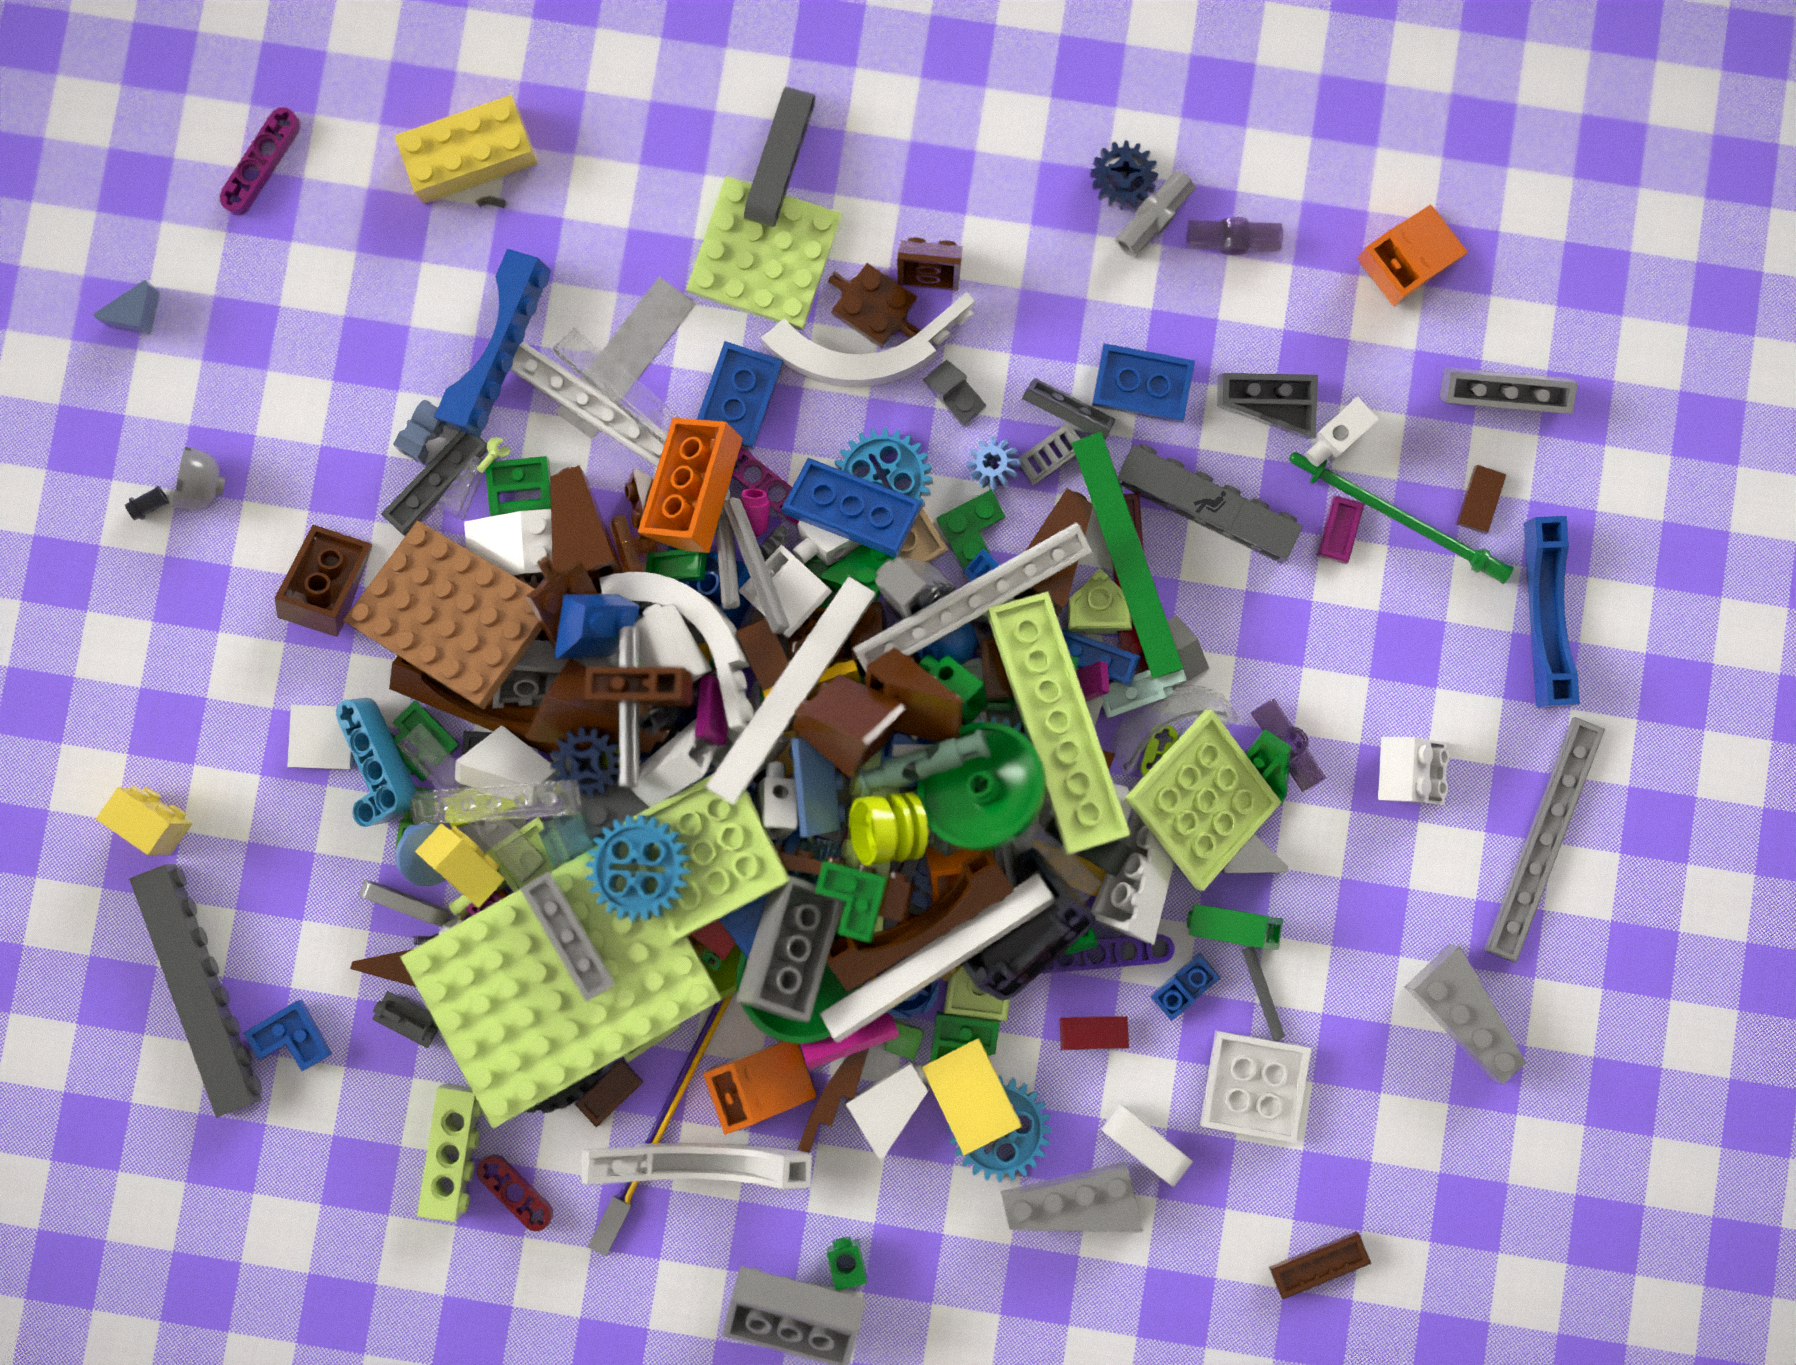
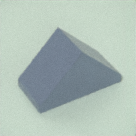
M144 280L93 315L108 327L151 335L160 292L155 286Z

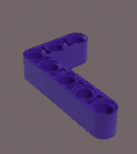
M1157 933L1155 940L1162 939L1166 944V951L1162 956L1155 957L1151 952L1152 944L1128 935L1096 938L1097 945H1100L1104 951L1100 961L1091 962L1087 956L1089 950L1087 949L1072 953V960L1066 965H1060L1055 960L1040 974L1165 963L1173 957L1175 946L1169 937ZM1131 942L1135 947L1133 957L1127 960L1122 959L1119 954L1120 946L1123 943Z

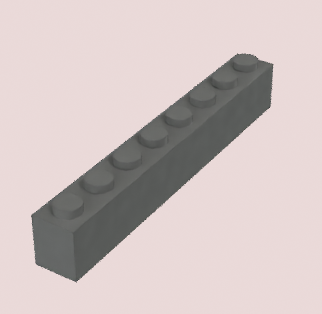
M165 864L129 878L215 1117H220L262 1100L260 1080L256 1075L253 1076L249 1065L251 1063L250 1052L246 1046H242L238 1035L240 1033L239 1022L230 1013L228 992L225 987L220 985L217 977L219 973L217 962L212 956L210 957L206 947L208 944L206 932L202 927H199L195 917L197 915L196 904L187 895L185 889L187 881L184 872L177 867V864Z

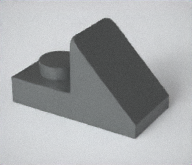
M945 360L923 379L925 384L962 427L986 408L984 401L967 383L965 373L948 360Z

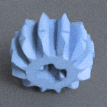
M991 437L990 446H987L983 440L979 441L978 444L982 450L978 452L975 449H971L970 454L976 460L967 462L969 468L975 469L970 474V477L973 480L980 479L979 486L981 488H985L990 482L991 489L997 491L999 481L1007 488L1009 482L1006 477L1010 476L1015 479L1018 477V474L1011 469L1021 466L1020 460L1013 459L1018 451L1015 447L1008 449L1009 442L1006 439L1002 440L998 445L997 439ZM993 458L996 461L1001 460V462H997L999 467L993 470L989 463Z

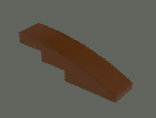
M869 1048L848 1055L841 1062L819 1097L797 1150L810 1154L819 1123L832 1126L841 1096L854 1099Z

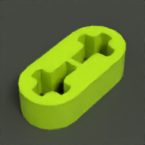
M1160 724L1151 729L1140 763L1142 777L1149 772V769L1146 768L1147 763H1153L1156 755H1160L1161 759L1178 740L1177 731L1171 725ZM1165 729L1167 730V736L1171 738V742L1165 743L1161 752L1157 750L1159 740L1155 738V734H1160Z

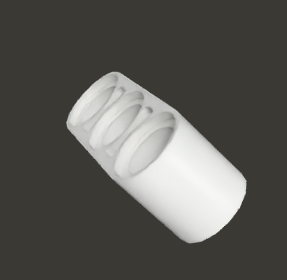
M1122 1104L1116 1108L1101 1128L1110 1138L1173 1187L1193 1163L1188 1156Z

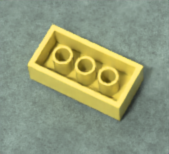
M512 95L394 135L414 193L423 204L538 164L519 108Z

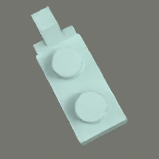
M1150 670L1136 674L1130 687L1117 682L1109 684L1110 693L1102 696L1104 699L1102 705L1107 718L1109 719L1168 698L1167 696L1174 694L1173 686L1187 682L1184 670L1157 679H1153Z

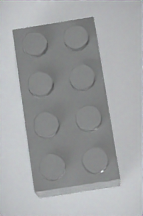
M788 875L790 882L768 894L736 1001L793 1021L809 1022L844 900L815 893L816 885Z
M740 1266L723 1336L830 1365H849L858 1337L866 1299L856 1297L850 1293H840L825 1289L820 1285H810L795 1281L789 1277L772 1275L756 1268Z

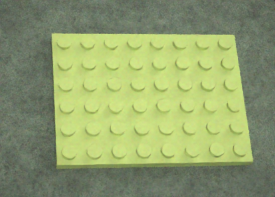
M626 842L619 847V855L622 859H625L629 854V846ZM599 846L594 847L593 850H598ZM588 851L551 873L616 982V985L586 1002L521 890L514 892L401 956L404 965L492 1129L722 999L688 936L678 941H673L663 918L656 917L653 912L650 921H643L640 914L638 922H633L629 919V913L625 919H618V909L614 913H607L608 902L605 904L596 903L601 893H590L589 891L596 883L592 880H586V876L594 872L592 868L586 867L585 863L593 862L595 859ZM618 863L611 865L613 870L641 871L638 865ZM623 875L619 876L616 881L618 891L622 892L627 885L626 878Z

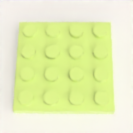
M725 176L686 288L687 293L778 323L785 318L792 327L804 330L842 219V213L786 195L775 227L745 220L744 210L752 184Z
M1205 710L1125 797L1195 889L1201 891L1206 889L1282 803L1213 710Z
M713 775L633 816L636 822L639 815L647 816L648 822L652 817L659 818V827L663 823H669L671 826L668 834L672 832L680 833L676 844H687V847L681 851V855L690 856L691 860L683 863V868L692 870V873L683 875L682 879L689 886H679L678 891L682 894V899L671 898L674 909H667L662 906V918L673 941L682 939L790 882L766 829L763 828L761 818L747 789H745L735 806L706 788ZM657 844L650 850V857L654 862L661 855V849ZM638 865L642 872L664 873L666 871V868L662 866ZM652 877L647 885L651 894H654L658 889V881L655 877Z

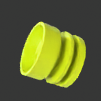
M913 792L900 793L899 795L891 794L887 795L886 798L882 796L857 798L852 804L849 821L850 837L854 852L863 865L889 863L891 859L894 861L920 859L923 856L928 839L927 819L921 801Z

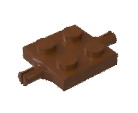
M866 263L859 274L850 281L846 280L836 271L830 276L828 283L842 291L841 298L833 307L831 314L881 349L888 339L898 331L910 339L921 331L906 321L908 312L917 301V296L869 263Z
M543 557L537 561V565L545 578L535 590L525 597L540 621L551 645L556 649L564 595L598 593L582 562L575 560L564 569L556 571L550 557Z

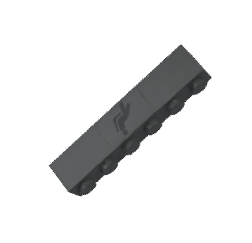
M1147 445L1132 446L1118 474L1121 487L1133 493H1139L1140 496L1280 564L1288 559L1303 528L1302 525L1296 523L1297 518L1285 512L1277 514L1269 510V505L1259 499L1252 498L1250 501L1240 496L1241 492L1232 486L1224 485V487L1213 483V478L1203 472L1196 471L1194 474L1184 469L1185 465L1176 459L1168 458L1165 460L1157 456V451Z

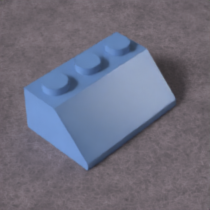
M793 737L791 741L801 837L840 831V823L846 822L844 803L838 804L837 791H843L841 772H835L834 764L804 738Z

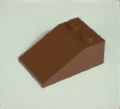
M917 237L908 238V241L901 240L897 256V283L902 286L958 291L963 246H957V243L948 240L939 241L938 244L926 243L925 239Z
M312 525L274 598L277 618L338 637L345 623L343 619L351 610L372 549V543Z

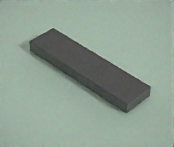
M459 432L391 502L381 515L402 535L406 536L416 521H421L488 451L487 443L480 437Z

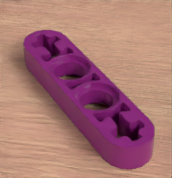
M279 107L269 115L219 194V201L231 214L242 215L250 209L299 133L300 121L291 109ZM281 119L285 121L288 119L291 124L289 127L284 125L281 127L279 121ZM274 131L277 135L279 134L282 137V139L279 140L275 135L271 134V132ZM265 142H275L276 149L273 154L269 156L261 154V147ZM250 167L259 168V176L254 181H247L244 178L245 171ZM241 182L246 188H249L248 192L244 188L241 189L238 183ZM232 195L235 197L239 196L241 202L239 204L232 203L229 199Z
M740 447L737 459L741 463L744 457L748 460L740 466L738 473L733 470L732 477L747 489L755 488L765 491L769 499V506L792 525L798 527L800 520L782 514L781 509L792 486ZM752 466L759 468L762 472L760 480L755 483H750L744 478L746 469ZM776 485L782 486L786 491V496L779 502H774L768 497L770 488Z

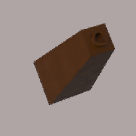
M580 465L564 468L558 474L550 476L552 564L557 571L564 569L575 560L582 562L597 593L602 594L599 578L624 573V570L589 481Z
M1067 488L1025 551L1075 523L1080 525L1085 536L1093 504L1083 494L1073 492ZM1078 561L1013 598L1019 600L1048 592L1058 618L1067 604Z
M570 658L546 693L525 738L531 741L557 743L560 738L568 741L566 733L569 730H573L578 735L581 726H585L587 733H591L594 727H598V735L602 737L605 733H610L607 742L609 744L618 742L619 745L616 749L620 750V703L585 700L586 666ZM639 705V719L651 712L654 706ZM663 726L653 735H647L649 730L644 733L639 727V752L650 753L656 742L663 744L671 727ZM582 741L578 742L580 746H591L593 742Z

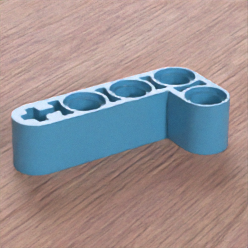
M371 698L341 701L336 709L337 721L370 792L354 804L353 818L361 827L390 822L415 806L417 802L416 788L376 702Z

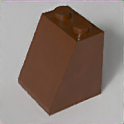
M839 674L831 683L828 681L823 682L816 690L815 697L811 701L805 699L801 702L794 712L797 717L792 729L851 778L891 739L907 706L894 698Z

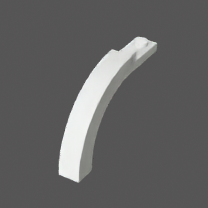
M966 292L914 337L896 347L877 353L849 354L824 348L801 335L785 318L762 336L761 340L763 346L775 358L783 360L785 366L815 381L844 387L881 385L906 377L935 359L936 349L932 345L935 343L938 346L950 336L949 330L957 323L962 326L974 315L972 310H974L975 300Z
M625 572L600 577L602 594H618L638 604L639 609L649 608L658 603L661 607L674 604L679 614L685 616L697 627L713 654L729 728L742 734L753 718L754 713L751 704L746 700L744 689L747 688V681L740 669L751 665L735 634L737 629L727 615L715 603L696 590L663 575L647 572Z
M718 1143L635 1144L634 1147L583 1150L581 1183L594 1185L648 1180L702 1179L753 1183L782 1190L811 1188L812 1154L771 1147Z

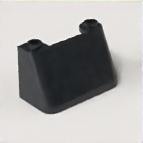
M1030 847L1027 851L1022 852L1016 859L1014 871L1019 876L1017 884L1019 886L1038 873L1054 897V904L961 963V966L977 988L999 1000L1010 999L1024 989L1094 925L1096 919L1083 900L1034 847Z

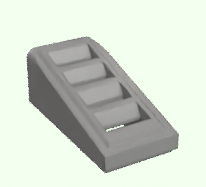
M1069 423L1056 430L1018 458L1021 462L1020 468L1033 486L1076 458L1074 449L1069 451L1060 439L1065 436L1071 446L1072 442L1080 440ZM1054 443L1063 455L1060 459L1051 449V444ZM1042 450L1052 462L1050 466H1047L1039 454ZM1032 457L1042 470L1039 474H1037L1028 461Z

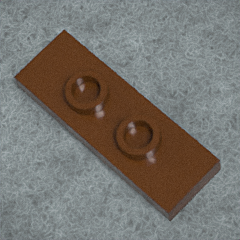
M1356 1231L1269 1267L1279 1295L1284 1300L1372 1263L1361 1236Z

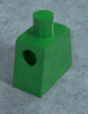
M927 655L920 661L919 666L934 675L941 684L950 691L955 692L964 701L961 723L964 726L970 724L988 706L984 683L950 656H945L938 662L931 655Z

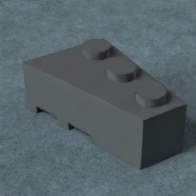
M1222 373L1218 375L1217 407L1300 437L1313 439L1316 437L1318 375Z
M551 756L553 762L558 761L557 758ZM566 756V757H565L566 767H567L568 771L571 773V771H572V764H571V761H570L569 759H567V756ZM587 756L582 760L581 765L586 768L587 765H591L593 759ZM612 774L616 779L615 784L612 786L605 783L607 790L603 794L596 788L591 798L588 797L586 790H582L579 797L575 796L576 788L571 787L568 789L592 840L595 837L606 838L602 830L604 827L614 831V820L624 822L626 816H635L649 809L629 788L621 787L620 779L615 774ZM592 777L581 778L580 781L592 782L596 780Z

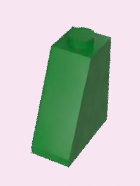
M1194 904L1193 910H1190L1188 913L1186 924L1187 928L1190 929V936L1279 950L1283 919Z

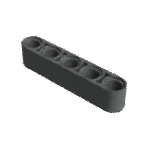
M787 86L784 87L744 210L745 220L770 227L776 226L813 112L815 94Z

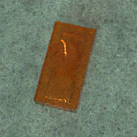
M626 516L613 517L610 528L624 573L643 572L638 555L657 551L656 540H640V536L632 538Z

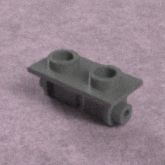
M389 991L386 992L382 1002L378 1001L373 1009L375 1015L372 1020L427 1049L439 1029L431 1013Z

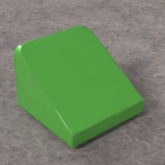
M894 1020L900 1037L887 1041L884 1050L914 1060L924 1029Z

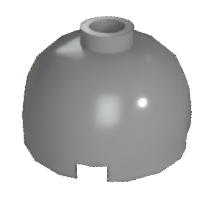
M185 446L172 507L184 510H200L212 503L215 494L222 496L225 477L219 476L220 466L209 453Z

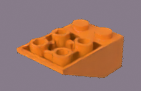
M1430 204L1368 245L1358 256L1357 260L1393 307H1395L1464 257L1468 252Z
M780 1042L706 1069L703 1073L724 1135L751 1126L817 1098L799 1044Z

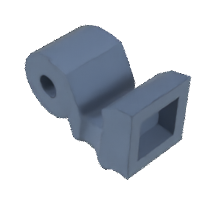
M423 400L416 407L411 420L407 421V427L398 433L393 443L399 452L423 465L429 454L426 448L427 442L440 437L445 426L434 417L438 407L432 405L427 400Z

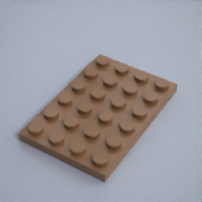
M418 520L343 619L345 623L483 710L542 630L540 621L525 597L535 590L533 587Z

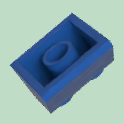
M618 594L564 595L554 657L560 659L613 656L620 649V630L626 626L635 627L634 624L637 622L639 605Z

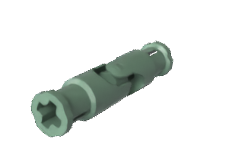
M979 729L976 730L974 735L959 740L952 738L926 749H919L885 760L883 765L868 770L861 768L857 771V775L864 795L869 797L872 796L874 791L889 786L893 789L929 777L934 773L948 771L963 766L965 761L980 756L988 758L990 757V752L984 733ZM915 761L916 770L906 768L909 763Z

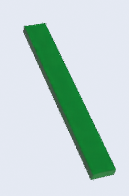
M1098 432L1074 441L1072 446L1152 678L1157 679L1183 670L1184 667L1103 433Z

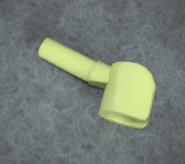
M492 437L488 441L487 450L489 453L477 467L479 472L483 473L498 456L506 457L509 455V447L502 446L498 450V446L503 442V438Z

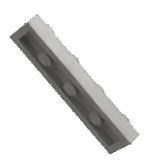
M551 871L546 872L520 888L585 1001L591 1000L616 985Z

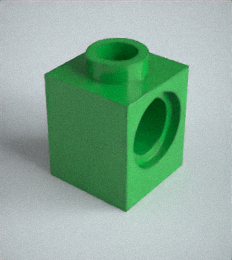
M842 1237L833 1240V1245L827 1248V1256L835 1291L867 1284V1273L859 1239L851 1241V1237ZM845 1254L851 1255L855 1259V1265L849 1269L842 1268L837 1261L840 1256Z

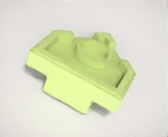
M1099 568L1091 576V579L1069 598V631H1085V634H1117V631L1132 630V617L1123 591L1102 569Z

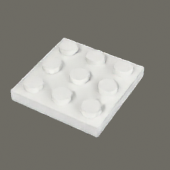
M1215 1030L1200 1126L1296 1144L1311 1048Z

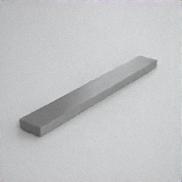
M1577 717L1572 718L1484 948L1485 951L1517 963L1604 734V728Z

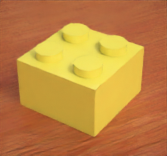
M136 786L131 788L118 787L96 817L97 821L147 855H171L193 824L184 818L186 813L172 804L167 806L159 801L161 796L148 787L140 789Z
M440 823L415 850L422 859L478 908L505 880L497 872L501 866L455 826L449 830Z

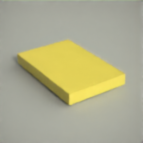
M979 1038L922 1067L964 1156L1023 1127Z

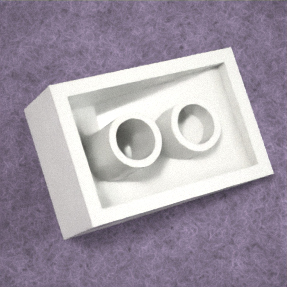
M551 509L520 511L464 522L466 549L517 579L519 577L529 579L531 575H536V578L544 577L537 565V561L543 557H550L552 562Z

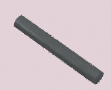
M1252 946L1244 948L1242 952L1273 1040L1282 1039L1285 1037L1255 948Z

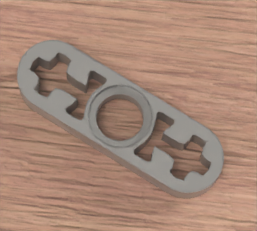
M364 880L358 894L367 900L443 927L450 913L447 909L370 880Z

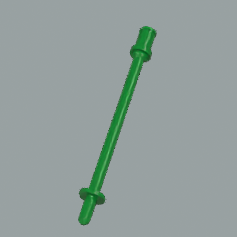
M1294 452L1290 455L1289 461L1293 465L1312 474L1310 483L1314 484L1318 479H1321L1468 560L1470 566H1472L1471 570L1478 573L1481 571L1502 584L1506 583L1512 574L1514 567L1491 556L1489 550L1485 548L1474 550L1325 468L1327 459L1316 467L1300 453Z

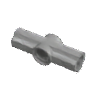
M1176 170L1156 194L1152 193L1141 204L1135 213V217L1116 237L1115 242L1127 255L1135 258L1155 234L1159 235L1175 217L1179 207L1195 191L1196 186L1185 173Z

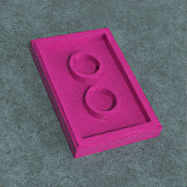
M885 1012L838 1043L831 1035L820 1041L801 1044L806 1065L810 1070L900 1036L893 1016Z

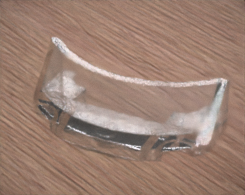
M1173 686L1174 694L1167 696L1168 698L1127 712L1117 727L1110 749L1112 753H1115V760L1124 776L1139 769L1138 758L1141 752L1146 749L1147 743L1168 726L1185 719L1199 717L1205 710H1213L1225 727L1240 722V716L1222 693L1200 686Z

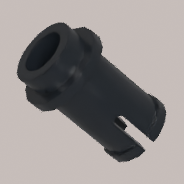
M157 486L136 499L133 497L129 498L125 508L133 520L139 518L144 520L146 514L164 504H168L169 500L161 487Z

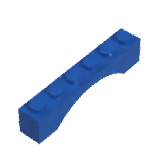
M511 249L506 250L495 275L499 293V310L492 338L473 368L459 381L446 388L434 416L448 428L479 438L483 428L486 427L494 402L500 396L501 386L507 372L512 368L513 358L519 345L525 338V331L529 321L537 310V303L542 291L549 282L551 270L538 257Z
M1567 516L1534 517L1524 523L1536 708L1580 705L1578 672L1569 646L1565 618V570L1569 549Z

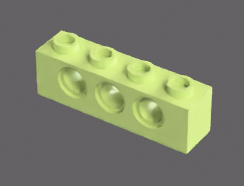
M443 1084L437 1087L417 1217L455 1222L462 1216V1213L466 1214L468 1210L470 1195L465 1194L467 1181L472 1180L475 1163L470 1161L472 1149L477 1148L480 1131L475 1130L477 1117H481L483 1114V1110L470 1087ZM453 1113H459L463 1116V1128H456L452 1124L451 1116ZM448 1145L457 1147L459 1150L458 1160H452L447 1156L446 1148ZM442 1177H448L453 1181V1192H447L442 1188Z

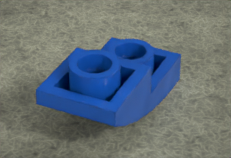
M1199 953L1151 995V998L1172 1021L1195 1003L1196 998L1218 982L1221 976L1203 955Z

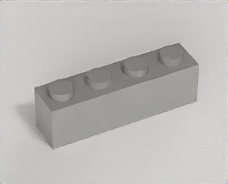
M1444 367L1439 398L1446 403L1573 414L1578 383L1566 377Z

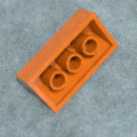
M672 418L639 525L638 533L640 535L680 550L709 553L743 440L727 422Z

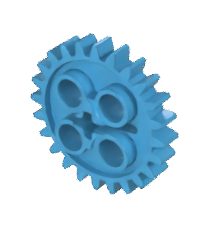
M887 428L883 429L881 436H877L876 431L871 429V438L867 439L862 433H859L860 443L856 444L852 440L848 441L851 448L850 452L844 449L840 450L844 461L835 460L834 462L839 470L854 475L858 467H868L870 472L862 478L884 487L882 481L878 480L876 469L869 459L870 455H874L883 475L887 477L891 490L920 500L923 507L926 506L921 496L931 495L930 489L925 487V485L933 484V478L926 475L932 472V466L924 464L928 460L927 453L918 455L922 449L920 443L910 446L912 442L910 435L901 440L899 430H896L891 437L888 434ZM886 453H895L898 456L896 461L890 464L882 461V457ZM907 479L912 483L910 488L904 491L896 489L895 485L899 480Z
M628 815L625 818V825L620 820H614V831L604 827L602 830L606 838L595 837L593 839L599 846L598 850H588V853L594 856L595 859L593 862L585 863V866L592 868L594 872L586 876V880H592L596 883L589 891L590 893H601L596 903L605 904L608 902L607 913H614L618 909V919H625L628 913L630 921L638 922L640 914L643 921H650L652 912L656 917H662V906L667 909H674L671 898H683L682 894L678 891L679 886H689L682 879L683 875L692 873V870L683 868V863L691 860L690 856L681 855V851L687 847V844H676L680 833L672 832L668 834L671 825L663 823L659 827V818L652 817L648 822L647 816L639 815L636 822L633 816ZM626 842L629 846V854L625 859H622L619 855V847ZM657 844L661 849V855L654 862L650 857V850ZM618 863L662 866L666 868V871L664 873L613 870L611 865ZM623 875L626 878L627 885L622 892H619L616 887V881L619 876ZM652 877H655L658 881V889L654 894L649 893L647 889L648 881Z
M999 1075L998 1077L1011 1104L1016 1105L1014 1110L1017 1116L1025 1115L1029 1117L1030 1125L1026 1130H1015L995 1140L988 1154L984 1153V1149L987 1146L985 1145L965 1155L962 1166L966 1167L973 1163V1175H976L982 1169L984 1170V1178L987 1181L992 1173H996L998 1182L1002 1181L1003 1173H1008L1010 1179L1014 1181V1171L1019 1170L1021 1174L1026 1176L1025 1165L1029 1164L1036 1168L1035 1155L1045 1157V1153L1040 1149V1146L1050 1145V1141L1043 1137V1134L1052 1132V1128L1043 1125V1122L1050 1119L1049 1113L1039 1112L1046 1106L1044 1101L1034 1103L1038 1093L1032 1091L1027 1095L1028 1085L1025 1082L1019 1088H1016L1015 1078L1013 1077L1008 1085H1005L1002 1076ZM955 1136L949 1139L950 1144H958ZM1003 1143H1009L1014 1147V1152L1009 1158H1001L997 1155V1149ZM960 1147L954 1151L955 1156L963 1155Z

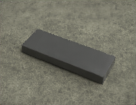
M1033 378L1022 397L1023 400L1092 435L1102 432L1105 440L1116 421L1115 418L1036 378Z

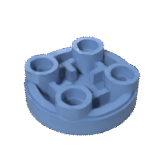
M429 822L408 826L397 845L395 853L397 870L415 885L434 886L446 880L415 852L438 827L439 824Z

